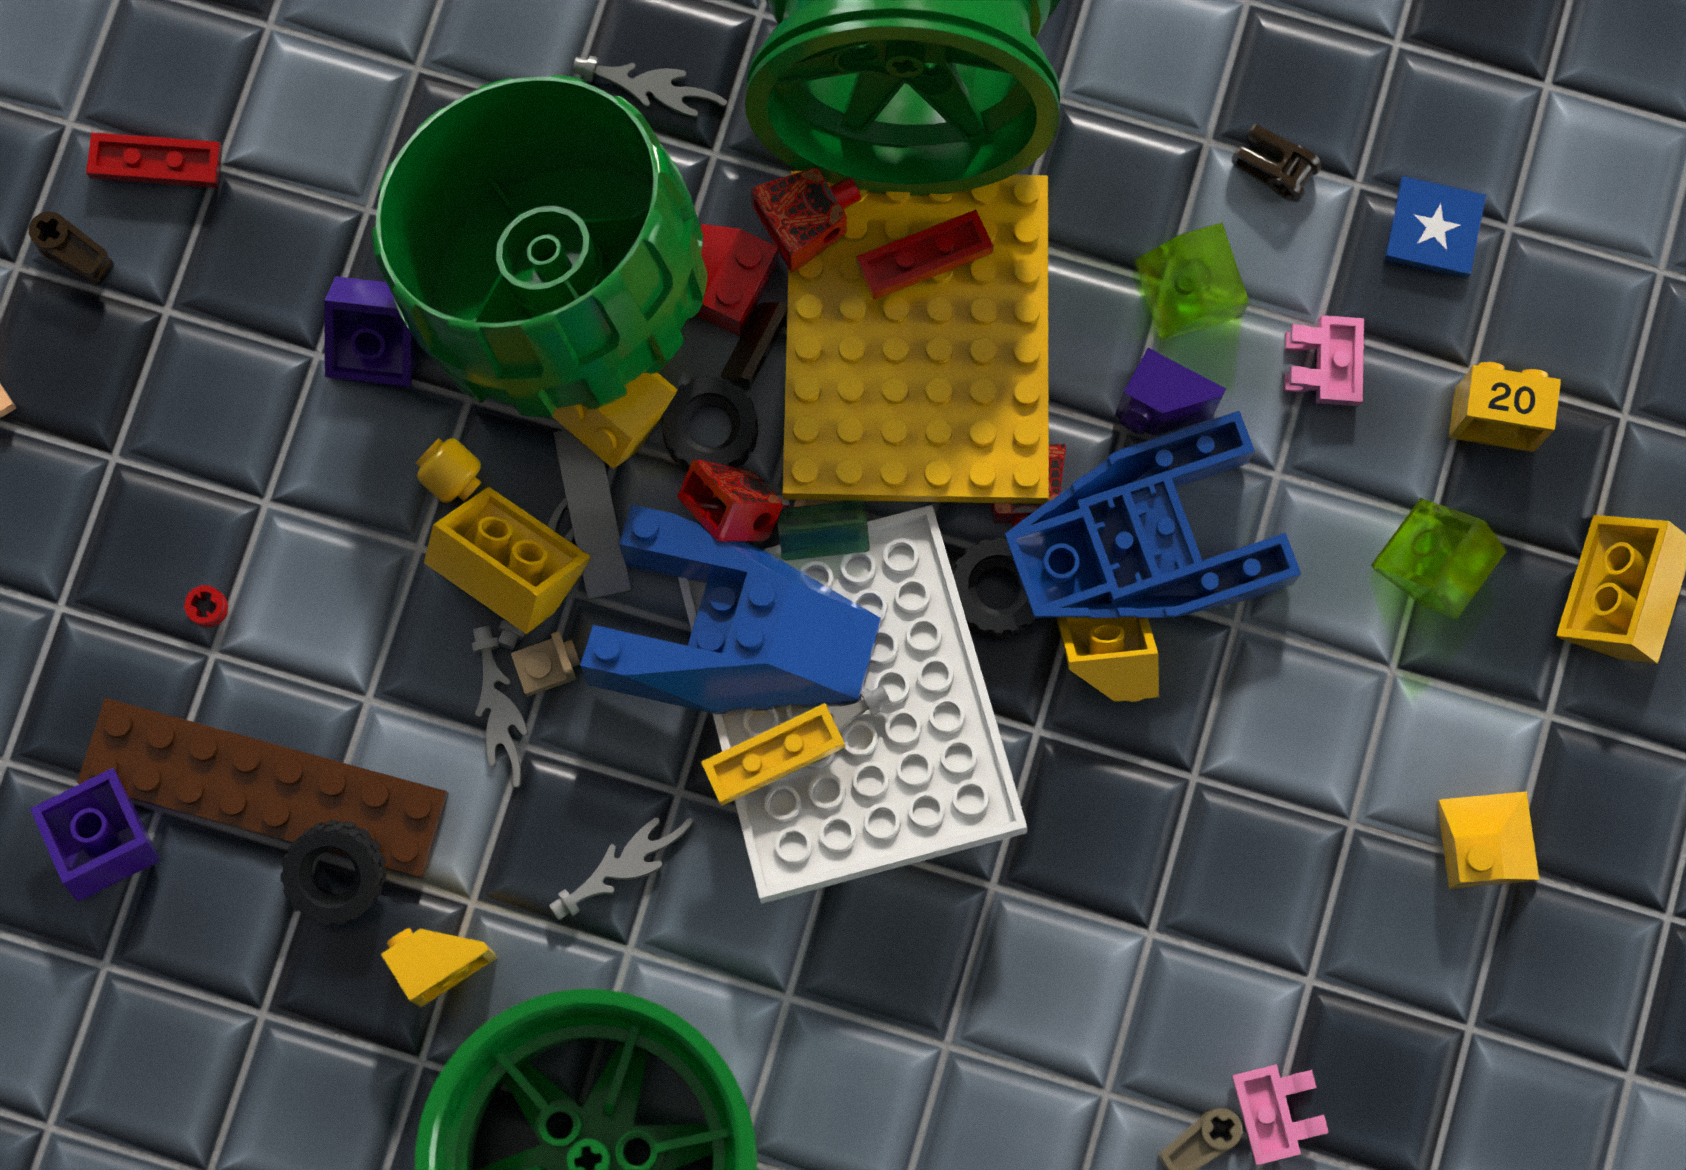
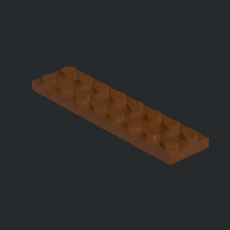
M104 698L77 783L81 784L114 768L130 799L293 843L307 829H311L317 823L323 822L324 824L330 820H339V822L343 823L349 821L355 823V826L360 829H366L370 833L371 838L374 841H378L381 846L380 851L382 855H385V869L420 879L424 877L449 794L447 791L108 698ZM328 851V852H325V853H329V854H333V855H336V856H340V857H344V858L349 859L346 855H344V854H342V853H340V852H336V851Z

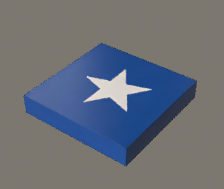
M1402 176L1399 182L1384 260L1468 279L1471 275L1486 194Z

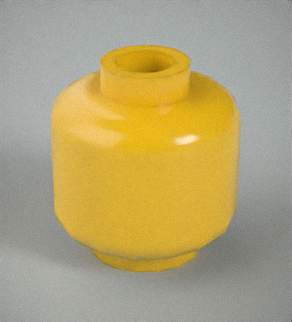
M438 438L415 463L420 467L417 472L418 481L443 503L451 502L457 496L465 501L481 484V481L476 477L481 469L480 460L455 438H449L444 442Z

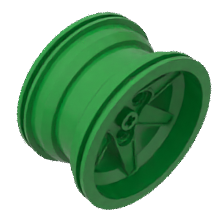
M766 0L778 26L770 33L765 43L757 51L748 69L745 96L746 117L759 141L776 157L801 172L817 168L822 173L826 182L832 184L851 177L858 190H868L867 192L885 194V191L910 192V195L914 196L955 193L990 185L1020 172L1041 157L1056 136L1060 114L1059 81L1053 67L1035 39L1043 29L1046 21L1055 11L1060 0Z
M572 989L533 997L508 1008L478 1028L456 1050L435 1081L423 1110L415 1148V1170H473L474 1147L481 1120L494 1095L505 1082L541 1145L477 1170H589L581 1167V1161L588 1158V1150H591L593 1154L602 1156V1163L596 1164L595 1170H673L712 1155L713 1170H757V1146L750 1112L738 1082L715 1047L696 1028L665 1007L642 997L604 989ZM584 1041L619 1043L583 1108L528 1062L544 1052L571 1043ZM648 1053L671 1067L688 1084L699 1101L708 1124L634 1126ZM567 1113L573 1120V1131L565 1139H555L549 1132V1122L554 1115ZM635 1139L646 1140L651 1148L649 1160L641 1166L631 1165L625 1157L627 1145Z

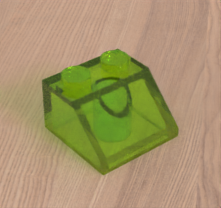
M1223 222L1180 234L1136 258L1134 261L1160 341L1242 318L1249 304Z
M1420 498L1373 561L1371 567L1424 607L1457 619L1507 550L1485 520Z

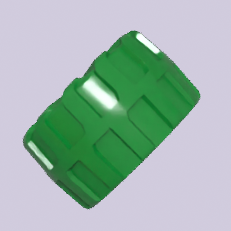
M552 75L551 77L507 78L483 85L478 90L457 99L445 108H440L416 128L417 131L401 149L394 162L389 164L378 188L379 201L376 213V226L372 229L373 252L376 263L394 297L397 309L407 328L421 348L440 365L462 392L481 404L490 397L494 400L514 405L522 416L546 418L552 417L555 408L581 404L588 409H596L610 404L627 394L626 385L643 373L654 374L660 371L673 358L684 342L681 330L686 320L691 319L699 312L706 292L708 274L701 254L703 234L692 198L679 169L638 109L623 97H613L605 91L587 84L584 79Z

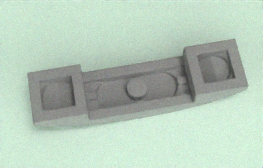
M568 430L554 432L576 546L591 556L589 564L582 572L588 600L632 592L627 567L619 546L620 535L605 462Z

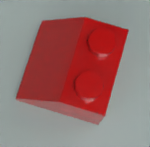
M702 224L703 246L701 254L708 277L704 300L696 316L741 337L779 264V247L739 228Z

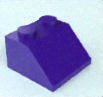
M335 276L324 300L325 377L411 387L418 342L404 323L387 283Z
M1147 348L1123 392L1115 416L1121 419L1120 423L1125 428L1134 433L1144 434L1146 432L1152 436L1211 420L1226 388Z
M114 768L30 808L60 879L77 902L161 861L144 823Z

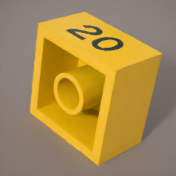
M1481 362L1478 365H1473L1455 388L1448 438L1535 452L1555 430L1561 379L1548 377L1547 372L1537 369H1525L1522 373L1505 370L1504 365L1495 362Z

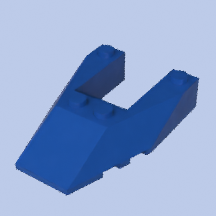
M1240 410L1115 451L1108 456V459L1088 474L1081 476L1069 488L1053 500L1045 503L1005 533L1007 545L1034 618H1175L1253 599L1291 586L1301 575V571L1286 533L1202 560L1176 491V487L1248 464L1255 450Z
M631 505L619 542L626 566L706 583L687 646L593 625L580 664L588 686L712 714H725L726 710L754 708L755 711L773 710L774 706L801 704V707L820 706L824 703L826 705L859 702L860 692L864 685L881 624L880 617L763 549L743 541H716L701 524L673 513Z

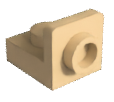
M557 631L551 634L552 639L511 653L526 697L576 680L572 667L580 665V661L572 639L563 642L560 632Z

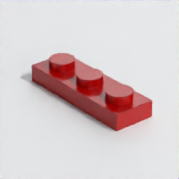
M91 132L86 174L90 179L218 188L223 147L220 142Z
M973 210L856 256V265L872 299L875 300L993 253L994 246L977 210Z

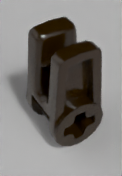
M1254 123L1247 134V142L1256 148L1258 153L1244 146H1239L1232 156V164L1270 187L1282 198L1292 202H1299L1305 193L1303 187L1311 175H1316L1322 168L1321 160L1307 148L1293 144ZM1259 151L1269 156L1273 160L1277 161L1278 163L1272 162L1267 158L1261 156V153Z
M45 211L32 219L29 225L30 238L46 259L51 260L94 285L101 284L109 275L114 263L108 257L106 250L60 214ZM49 233L55 236L60 234V236L56 240L51 237L46 239Z

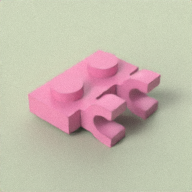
M1321 315L1317 320V327L1292 324L1290 332L1284 334V351L1317 349L1316 369L1291 366L1290 373L1284 374L1283 392L1301 393L1313 390L1316 391V403L1359 406L1363 402L1364 318Z
M1277 1064L1231 1076L1255 1165L1300 1155L1298 1140L1329 1133L1324 1115L1292 1123L1286 1095L1317 1088L1312 1070L1280 1078Z

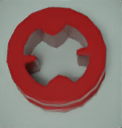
M201 585L195 587L185 598L184 609L186 615L190 620L202 627L210 628L217 626L224 621L228 614L229 606L227 599L212 586ZM209 595L211 596V601L216 604V609L213 613L207 611V617H201L202 612L196 608V604L200 599L205 602V596Z

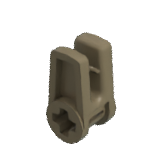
M1225 1108L1210 1110L1161 1150L1158 1158L1165 1170H1197L1234 1147L1240 1141L1242 1123L1239 1117L1231 1110ZM1213 1118L1218 1122L1228 1121L1230 1126L1225 1131L1228 1136L1226 1141L1221 1137L1211 1138L1209 1132L1214 1128L1211 1123Z

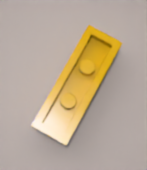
M826 703L701 761L721 806L829 756L846 746Z

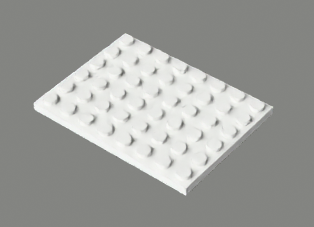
M933 505L763 549L881 618L880 628L862 691L869 688L871 692L883 686L891 702L880 707L881 712L874 716L871 715L868 709L850 722L840 732L846 746L845 748L735 800L761 904L1027 833L1026 821ZM678 577L692 631L706 583ZM854 703L835 704V705H827V706L839 707V706H846V705H850V704H854ZM801 704L774 706L773 710L755 711L754 708L726 710L725 714H713L722 752L818 706L801 707Z

